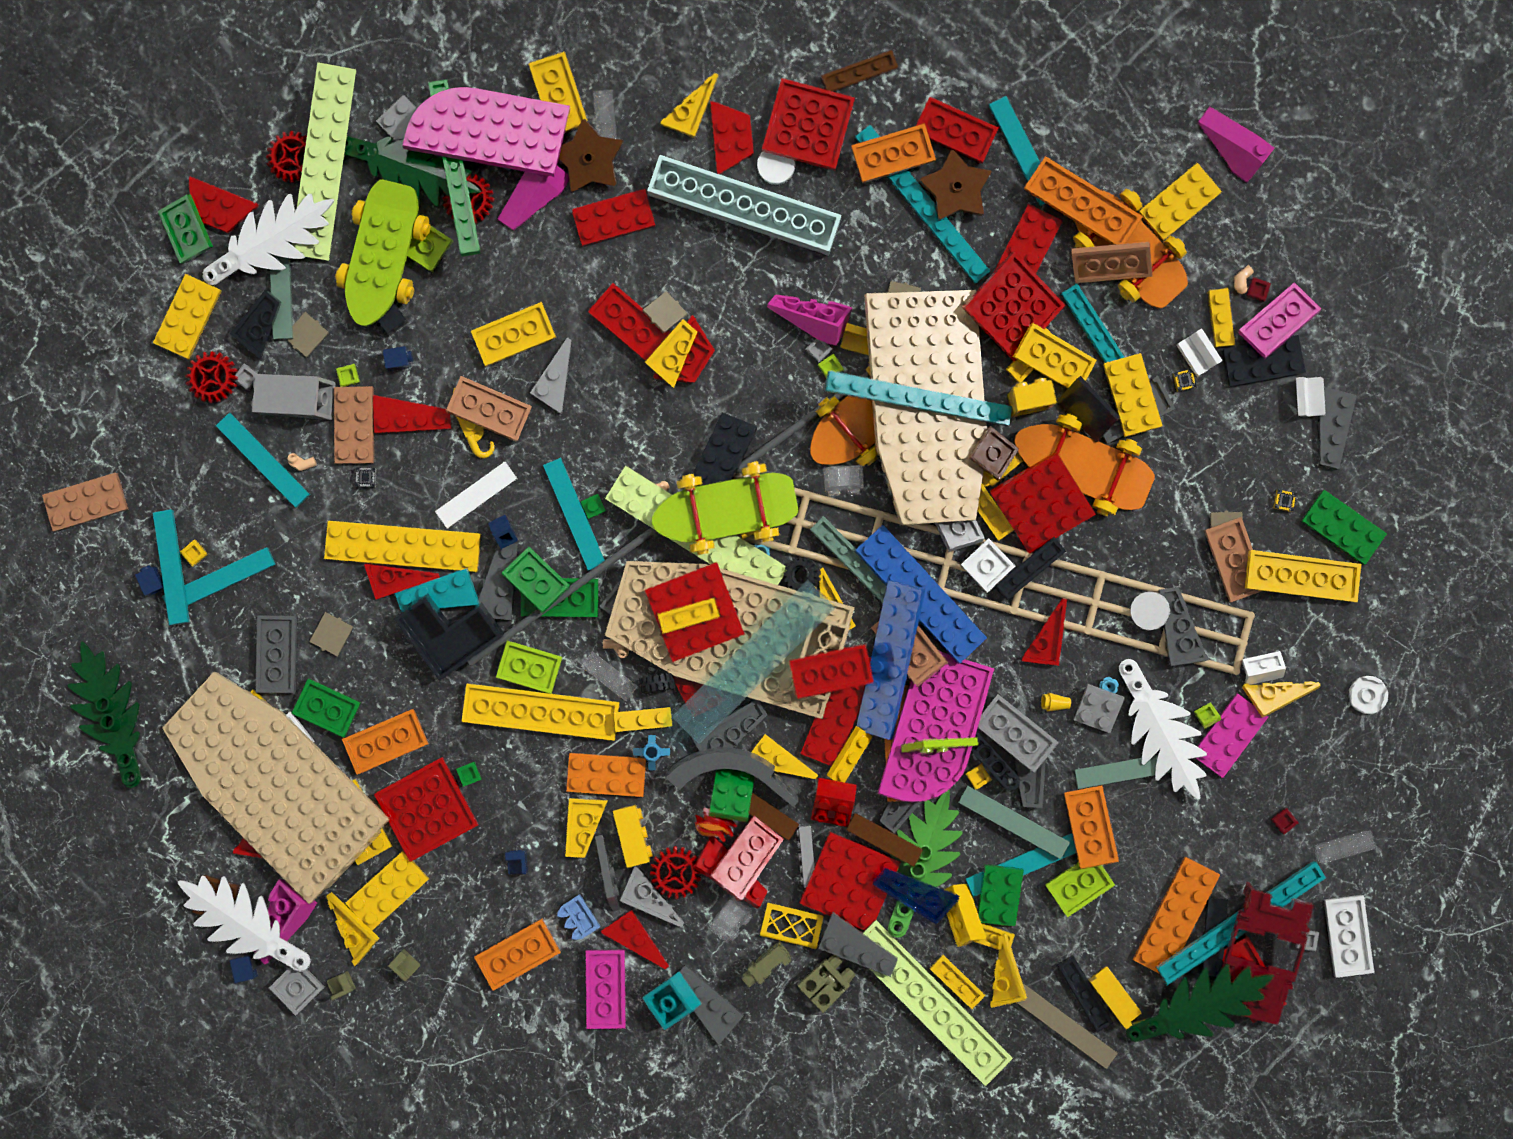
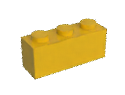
M635 804L613 810L627 868L650 862V857L653 854L651 846L646 845L645 838H648L646 827L641 825L640 820L643 819L641 808H637Z

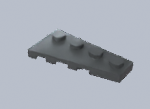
M1324 387L1325 415L1319 416L1318 422L1319 465L1338 470L1357 395Z

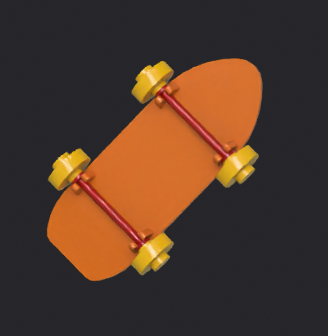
M1124 189L1119 195L1121 200L1109 192L1103 191L1135 212L1142 207L1140 197L1134 191ZM1140 221L1126 244L1150 242L1152 277L1122 279L1118 284L1119 293L1125 300H1130L1133 303L1140 298L1150 306L1162 309L1188 285L1186 272L1178 260L1182 259L1187 254V251L1184 248L1185 244L1179 238L1176 239L1173 236H1169L1163 244ZM1075 222L1079 230L1073 237L1076 248L1113 245Z
M869 365L865 370H866V371L869 373V375H870V365ZM835 396L830 399L828 397L823 399L818 404L820 407L815 411L820 417H824L817 425L812 436L810 445L812 459L819 464L832 465L850 461L861 455L856 462L861 467L865 464L871 465L877 460L876 455L878 454L876 446L871 447L875 443L872 400L853 396H846L841 402Z
M1071 414L1058 416L1056 423L1061 426L1052 424L1034 425L1024 428L1016 434L1014 444L1019 448L1018 454L1028 467L1057 451L1082 493L1095 498L1092 507L1097 509V513L1107 517L1108 514L1115 516L1118 508L1136 510L1144 506L1155 475L1145 462L1134 457L1140 456L1142 448L1137 445L1136 441L1126 439V441L1119 440L1116 446L1117 449L1101 442H1095L1089 437L1074 432L1080 431L1082 423Z

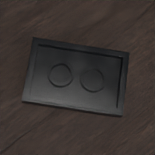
M1081 376L1072 383L1057 401L1068 414L1077 417V420L1082 423L1081 427L1095 442H1098L1120 418Z

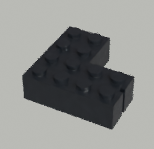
M428 593L394 617L397 625L439 681L504 635L503 630L482 602L450 624Z

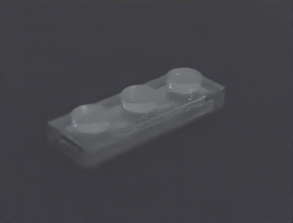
M612 90L594 91L597 133L602 137L617 139Z
M593 651L581 665L583 669L626 702L638 687Z
M1368 829L1316 844L1314 848L1319 864H1324L1376 849L1372 832Z

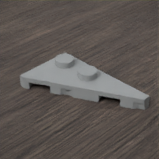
M569 338L565 340L530 392L560 414L563 412L568 363L571 352V340Z
M635 866L620 901L682 927L684 924L683 920L640 869Z

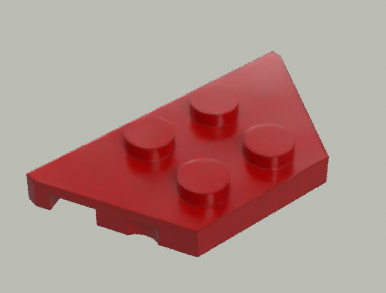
M711 101L717 174L721 175L732 166L734 167L739 164L740 161L754 155L750 115Z
M189 177L190 195L193 198L202 222L208 226L230 233L238 223L246 219L250 212L259 207L255 202Z
M692 315L687 323L697 331V334L676 382L695 383L715 352L696 318ZM657 373L653 376L656 380H664Z

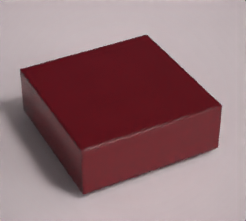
M1253 277L1246 296L1265 302L1271 283Z
M1286 807L1271 819L1283 835L1299 823Z

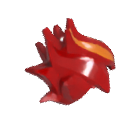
M703 808V818L695 815L696 830L701 835L708 837L716 836L722 842H725L724 832L730 837L734 836L730 826L736 828L737 825L733 820L709 816L710 808Z

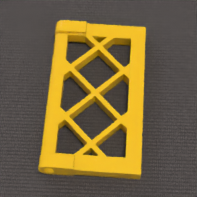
M767 903L760 936L816 949L824 916ZM771 910L781 911L783 914L773 920ZM786 914L798 915L802 919L791 924ZM785 916L790 926L780 932L775 921ZM805 919L817 920L816 926L810 929ZM804 921L809 930L799 936L793 926ZM773 923L779 933L767 932L768 926ZM792 927L797 938L786 937L782 933ZM811 932L813 935L812 943L801 940V937Z

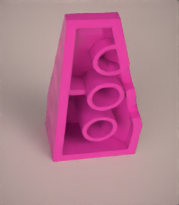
M1211 107L1208 108L1198 121L1207 137L1218 149V153L1221 157L1223 156L1229 165V169L1246 183L1274 150V147L1260 136Z
M558 166L554 177L524 172L501 212L498 221L515 230L532 217L535 212L562 193L570 181L569 175Z
M774 295L767 306L816 339L833 345H837L842 338L852 312V307L837 302L828 301V304L817 303L815 299L805 302L800 301L798 297Z
M279 879L268 899L270 901L268 913L271 930L275 920H277L280 927V938L288 941L308 919L317 902L314 900L309 904L287 881ZM267 955L259 959L263 964H267L273 956Z

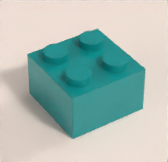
M680 972L642 998L664 1030L702 1004Z

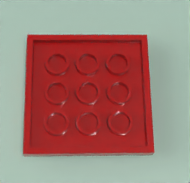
M781 78L762 151L835 171L855 97Z
M1011 252L962 308L1013 361H1017L1013 355L1030 324L1034 323L1045 329L1063 309L1065 304L1016 252Z
M1057 451L990 490L994 500L1029 554L1045 545L1053 537H1059L1096 515Z
M717 562L645 590L672 662L745 634ZM714 598L719 617L663 633L658 614Z
M443 757L374 794L382 811L390 819L388 822L410 862L479 825Z
M829 831L799 903L831 916L832 912H835L840 918L851 925L866 930L877 919L901 861Z

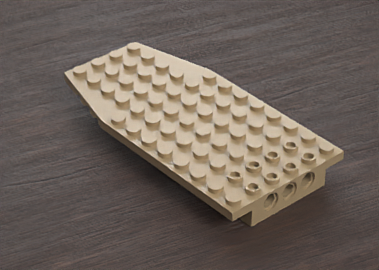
M976 290L865 294L871 379L985 401L979 325L962 308L976 293ZM872 400L876 450L882 462L883 472H885L887 477V485L894 499L893 503L900 525L976 520L983 469L968 457L987 429L986 422Z
M626 562L605 636L674 676L821 719L823 718L831 692L797 699L789 660L843 649L855 607L720 568L745 634L672 662L645 590L708 565Z
M213 672L163 727L164 732L202 796L309 904L324 889L330 888L378 837L381 833V828L390 820L281 710L257 698L251 692L242 689L217 672Z

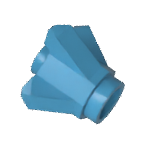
M648 735V744L644 748H633V755L643 756L648 761V770H656V760L660 756L670 755V748H660L656 744V735Z

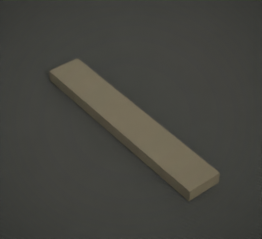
M1023 983L1027 999L1017 1003L1107 1069L1118 1053Z

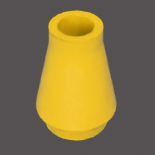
M1048 692L1042 695L1041 707L1047 712L1070 709L1071 699Z

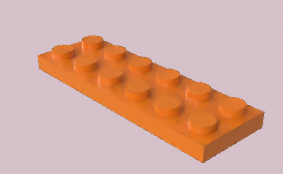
M1046 156L1024 187L1025 191L1113 245L1126 244L1143 217Z
M1184 856L1133 960L1159 973L1156 966L1184 948L1220 874Z

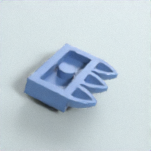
M580 894L565 903L558 911V917L570 916L565 923V928L577 927L572 934V939H582L601 927Z

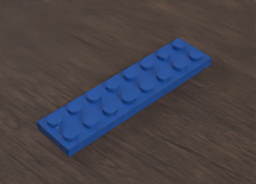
M884 525L877 529L855 550V553L886 586L888 580H893L926 589L919 622L957 664H960L987 639Z
M888 580L870 661L873 683L865 685L857 721V727L866 733L888 740L893 739L926 589Z

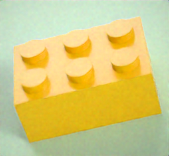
M1046 378L1034 380L1030 385H1027V382L1015 384L1013 389L1007 394L1009 406H1012L1011 417L1049 410L1056 404L1052 380L1046 381Z

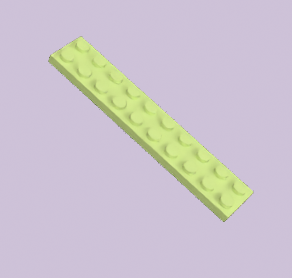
M317 63L297 207L308 194H312L314 204L328 199H334V202L321 215L329 222V225L318 228H304L319 240V244L292 243V246L305 257L329 261L356 69L324 63Z
M625 466L605 499L653 528L652 516L654 512L672 494ZM736 534L706 540V542L714 540L715 548L708 549L709 553L698 555L697 552H692L709 564L717 562L721 569L776 585L779 584L784 576V572L787 571L784 564L744 539L742 540ZM671 539L688 551H690L689 545L696 544V542H681Z
M875 920L863 933L898 957L891 977L872 969L870 970L986 1086L1013 1058Z

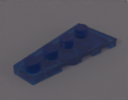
M884 868L873 881L874 886L936 925L959 901V895L887 868Z

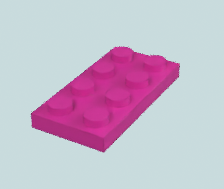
M1293 283L1239 329L1238 333L1266 359L1321 311V308L1296 283Z
M1237 693L1221 713V720L1212 725L1197 745L1207 755L1197 757L1196 759L1221 778H1224L1268 718V716L1262 718L1255 706Z
M625 949L586 950L587 1029L626 1028Z

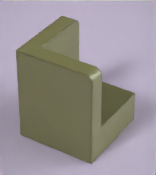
M404 949L388 966L404 981H407L420 967V963Z
M348 971L327 981L332 993L331 1000L337 999L356 989Z

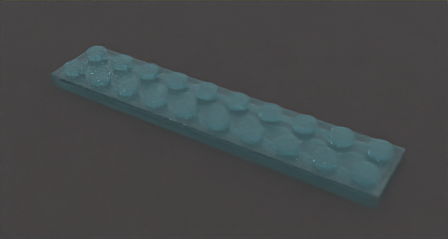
M807 580L672 718L700 744L836 607Z

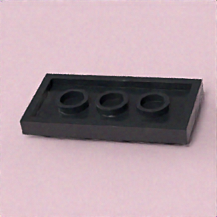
M1299 335L1291 336L1266 359L1250 344L1222 350L1229 387L1306 372Z
M721 413L693 472L694 477L701 476L702 484L700 486L734 479L756 433L757 426L726 413Z

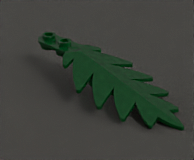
M347 136L346 144L348 145L345 147L344 155L368 161L369 169L374 177H377L378 168L383 180L399 183L400 177L403 185L414 188L418 204L419 182L428 198L436 207H439L440 187L450 197L442 156L431 159L434 154L403 149L404 139L389 144L392 141L391 137H385L376 143H371ZM464 169L467 178L472 172L469 169ZM467 181L469 194H479L481 192L475 185Z
M81 642L82 662L72 663L71 666L89 683H72L67 686L82 698L93 703L71 704L70 707L84 717L100 723L80 725L79 729L99 741L110 744L100 746L99 749L115 755L123 784L128 788H135L141 782V773L133 747L138 742L140 732L132 733L137 722L140 704L138 702L134 703L125 712L131 693L132 682L128 681L116 692L120 676V665L116 664L105 674V652L101 651L94 656L87 644Z
M1226 964L1218 974L1210 992L1208 969L1204 968L1194 986L1190 999L1187 978L1184 977L1174 993L1169 1009L1167 1000L1163 999L1159 1015L1132 1023L1126 1029V1035L1134 1042H1140L1164 1033L1182 1039L1184 1034L1181 1031L1212 1037L1214 1033L1202 1022L1220 1027L1234 1028L1235 1024L1222 1012L1250 1016L1252 1012L1241 1001L1263 1000L1265 996L1259 989L1267 985L1274 976L1260 975L1252 977L1251 967L1248 966L1237 976L1231 985L1229 965ZM1136 1031L1139 1035H1135L1132 1032Z

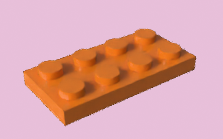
M925 123L851 146L862 183L936 161Z
M414 709L342 739L357 775L429 744Z
M569 753L566 792L644 797L646 759Z
M1097 786L1065 792L1064 798L1080 869L1119 862L1103 787Z
M542 918L479 953L474 958L491 989L494 991L558 955L561 951Z

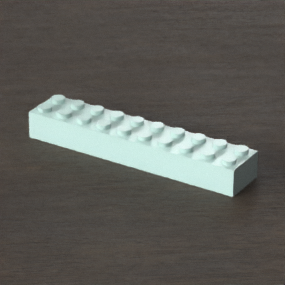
M659 155L647 190L648 196L828 256L841 220V215L662 155Z

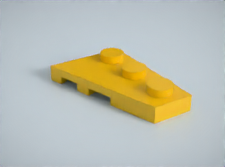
M569 798L565 857L585 858L608 800Z

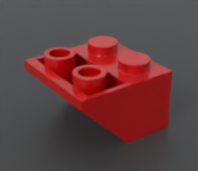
M819 778L811 820L848 827L855 802L857 785Z

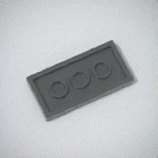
M257 616V693H296L297 616Z

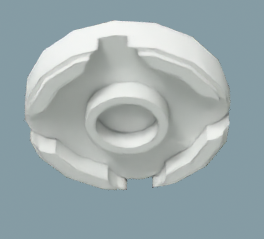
M761 152L758 158L757 169L759 175L766 182L777 185L785 183L794 173L795 161L793 159Z
M1156 592L1141 593L1134 599L1131 605L1133 621L1136 625L1146 630L1160 628L1167 622L1170 614L1168 601L1164 596Z
M1363 676L1352 683L1349 688L1348 697L1355 710L1365 714H1373L1385 707L1388 701V690L1382 680L1374 676Z

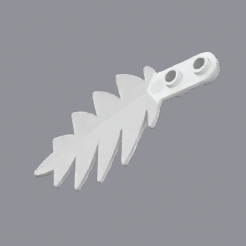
M288 194L279 209L276 219L273 202L269 200L263 209L257 230L254 213L250 212L243 224L238 242L235 235L231 236L228 246L229 252L204 269L203 278L205 282L215 285L238 269L250 274H256L257 271L251 265L265 269L284 270L286 267L271 254L286 258H305L289 242L319 244V240L304 228H318L329 225V222L321 215L331 207L334 199L323 200L314 204L312 194H308L295 211L292 195Z
M1126 659L1122 661L1119 666V672L1135 699L1131 704L1129 716L1138 711L1133 726L1131 744H1136L1149 730L1143 748L1142 765H1145L1160 750L1156 763V781H1159L1172 768L1174 792H1177L1184 785L1189 793L1199 800L1200 792L1196 779L1206 777V773L1188 759L1203 757L1207 753L1201 748L1180 739L1201 736V732L1184 723L1170 720L1190 716V712L1173 703L1159 700L1168 697V694L1163 691L1152 690L1134 660ZM1128 665L1133 668L1130 672L1125 670V667ZM1140 682L1142 687L1138 689L1134 684Z
M201 876L198 886L187 881H178L179 886L190 897L184 904V907L206 911L194 922V926L212 927L222 925L208 937V941H227L239 938L226 950V953L237 954L258 950L253 956L254 959L271 955L297 971H303L309 967V955L280 938V927L277 920H275L271 930L269 913L262 896L258 899L253 916L251 901L244 883L240 886L234 906L232 891L225 876L221 878L217 895L205 876ZM280 949H285L287 954L282 955ZM299 958L304 961L301 965L297 963Z

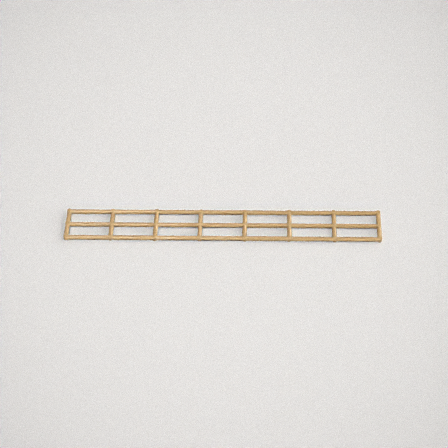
M738 473L734 479L750 477V475L742 476V473ZM794 488L796 496L802 497L797 518L794 517L787 522L788 524L795 525L790 544L786 545L775 541L762 542V539L755 540L753 535L744 540L749 543L764 545L771 549L848 569L837 558L797 548L802 527L811 529L816 524L804 520L809 500L875 517L872 534L882 526L883 520L900 524L897 515ZM926 523L905 525L940 535L937 527ZM837 529L847 540L863 543L869 538ZM984 539L983 542L975 545L981 546L986 540ZM993 542L1002 552L1022 557L1023 562L1034 554L1033 552L1029 554L1026 550ZM904 547L913 558L942 565L937 584L951 598L1046 623L1050 616L1018 608L1023 588L1060 598H1067L1071 601L1090 605L1085 626L1064 621L1065 629L1168 656L1164 628L1159 646L1092 628L1097 608L1132 617L1130 608L1100 601L1105 580L1147 592L1158 593V590L1165 588L1057 559L1051 564L1052 566L1097 578L1093 597L1089 598L1030 581L1013 596L1010 606L944 588L949 568L967 572L961 566V562L952 560L954 551L948 552L946 550L945 557L942 558ZM1181 593L1185 602L1245 618L1240 638L1195 626L1198 635L1237 645L1238 649L1233 666L1212 660L1194 662V664L1238 675L1255 614L1243 609Z

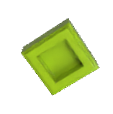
M834 354L818 364L826 378L829 371L840 373L844 370Z
M355 364L336 368L340 387L360 383Z
M1211 702L1194 711L1195 716L1204 729L1221 720V716Z

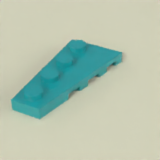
M468 568L395 593L401 612L410 605L412 606L414 602L427 593L438 608L480 604Z

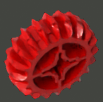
M290 131L288 136L283 132V138H280L278 135L276 136L278 140L276 143L270 141L273 148H267V151L271 153L266 155V158L270 160L267 165L272 167L270 171L273 174L276 173L278 179L282 177L284 182L290 179V182L294 183L295 178H297L301 182L303 168L301 158L305 153L307 135L302 137L300 132H297L295 135L293 131ZM291 143L301 144L300 147L297 146L295 148H289L287 145ZM281 149H283V157L280 158V162H278L279 153ZM288 151L295 156L294 159L297 163L291 160ZM289 166H295V167L297 168V170H294V171H286V170H283V168H284V167L288 168Z
M470 174L466 180L482 190L479 194H469L473 198L471 199L474 222L477 224L476 218H480L483 221V214L486 216L490 215L486 209H493V206L489 203L494 202V198L489 197L493 194L492 190H488L490 184H484V178L478 181L477 174L471 179ZM443 196V201H446L443 207L448 209L446 213L451 215L453 210L450 197ZM483 198L482 205L475 211V204Z
M211 351L210 355L203 352V358L197 355V362L191 360L190 363L194 366L193 368L187 367L191 374H186L185 377L191 379L186 382V385L192 386L189 391L191 393L195 392L194 397H201L203 402L208 399L209 403H213L214 398L217 402H221V396L227 399V392L233 394L230 388L231 386L236 388L237 385L233 383V380H238V377L233 374L238 371L232 368L235 365L234 362H228L229 357H223V354L220 352L216 355L214 351ZM208 363H218L217 366H213L211 369L203 367ZM223 368L225 369V372H226L225 382H223V381L221 380V374H222V372H223V371H222ZM199 372L203 375L201 386L198 383ZM206 372L215 376L218 382L209 380V375ZM213 385L220 387L217 391L205 392L207 388L210 389Z
M677 846L673 847V852L667 847L666 855L660 851L659 854L662 858H654L658 865L651 864V867L656 869V871L650 872V875H656V878H653L651 882L655 883L658 881L659 884L655 886V889L657 890L662 887L663 889L660 893L662 895L665 891H668V898L671 897L672 893H675V899H678L680 892L683 897H686L685 890L692 894L691 886L694 888L698 887V884L694 881H701V877L696 876V874H701V872L693 868L695 865L693 861L697 859V856L695 855L690 858L691 850L684 854V847L681 848L680 852H677ZM681 857L686 861L676 865L669 858ZM665 862L669 869V874L662 879L660 868L662 863ZM688 866H691L692 878L687 882L683 871ZM674 868L677 870L682 868L681 872L679 873L681 874V876L678 877L677 875H674L670 877L671 873L673 872L671 869ZM672 880H676L680 884H682L683 887L673 888L666 884Z

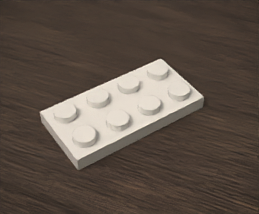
M1357 895L1325 899L1324 906L1334 977L1374 973L1364 896Z

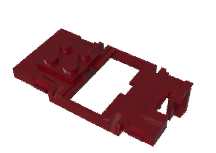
M1246 882L1243 891L1246 896L1243 905L1245 907L1244 910L1239 909L1222 968L1226 964L1229 965L1231 985L1237 976L1248 966L1251 967L1252 977L1260 975L1274 976L1267 985L1259 989L1265 996L1263 1000L1241 1002L1252 1012L1250 1016L1244 1017L1278 1025L1284 1006L1283 1003L1287 999L1288 990L1293 989L1292 981L1295 982L1308 939L1306 934L1310 932L1307 923L1310 922L1314 905L1311 902L1295 898L1291 899L1290 909L1270 905L1271 894L1254 890L1251 883ZM1238 929L1264 935L1265 931L1278 934L1277 939L1300 944L1293 971L1270 965L1267 968L1256 965L1255 961L1232 956L1231 952Z

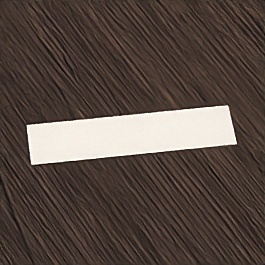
M503 462L435 512L444 525L449 528L516 480L517 477L506 462Z

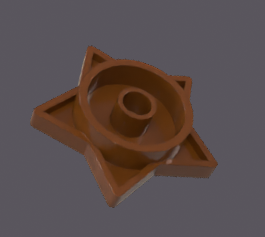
M582 119L573 140L561 146L559 159L568 167L572 192L593 181L612 186L617 185L613 161L624 141L600 136L586 119ZM587 154H590L592 156L591 161H587Z
M951 150L941 170L920 178L919 182L936 200L938 221L957 212L983 216L984 209L980 191L989 178L991 170L968 167L958 154ZM954 185L959 186L960 189H956Z

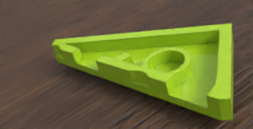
M978 738L921 740L903 744L901 749L902 753L916 751L931 753L932 750H936V753L947 752L948 748L977 746Z

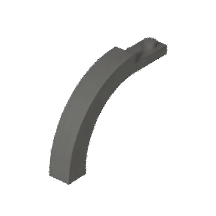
M718 747L695 752L674 764L666 772L665 776L669 782L680 790L691 779L707 771L716 769L740 770L759 778L792 807L798 803V792L792 786L787 787L778 774L773 775L775 772L773 764L757 754L742 749Z

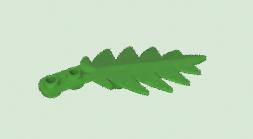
M947 790L940 796L936 805L929 800L925 801L926 824L913 813L910 815V826L917 843L901 830L897 831L899 837L922 848L923 852L915 867L890 854V857L901 861L896 872L901 885L895 881L891 884L895 893L899 896L888 924V932L895 938L903 937L906 934L917 904L925 903L933 898L932 895L923 893L937 888L952 877L951 873L931 872L948 865L960 856V852L939 851L951 845L963 834L962 831L944 830L959 814L958 810H948L950 790ZM903 907L908 909L906 914L901 912ZM896 925L901 927V930L898 932L894 930Z

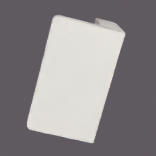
M1202 329L1177 344V347L1196 376L1201 375L1222 361Z
M1296 378L1298 416L1325 415L1323 378Z
M1280 651L1242 660L1246 673L1245 683L1252 685L1284 677L1286 667Z

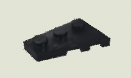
M264 290L230 333L259 359L263 356L282 303L268 290Z

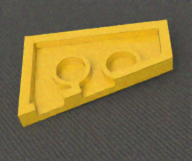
M682 319L644 363L674 388L697 331Z

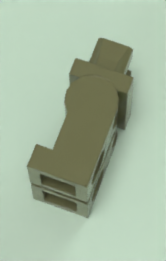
M778 941L758 957L756 963L754 961L749 963L748 970L743 974V981L748 987H751L756 982L759 984L763 983L765 978L771 974V970L782 962L786 966L791 962V954Z
M836 955L822 960L807 976L797 983V986L823 1013L850 986L849 982L855 976V973L849 967L841 974L836 970L843 962Z

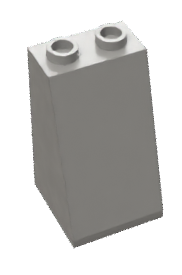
M255 374V380L253 381L254 395L251 402L252 412L262 415L332 420L335 382L314 376Z

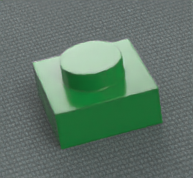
M599 494L581 501L588 519L606 512Z
M475 761L456 769L463 787L482 779Z

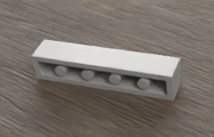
M810 825L798 826V829H796L797 837L799 836L797 845L798 849H800L798 857L799 861H801L799 868L803 876L800 879L801 885L804 888L807 886L814 870Z

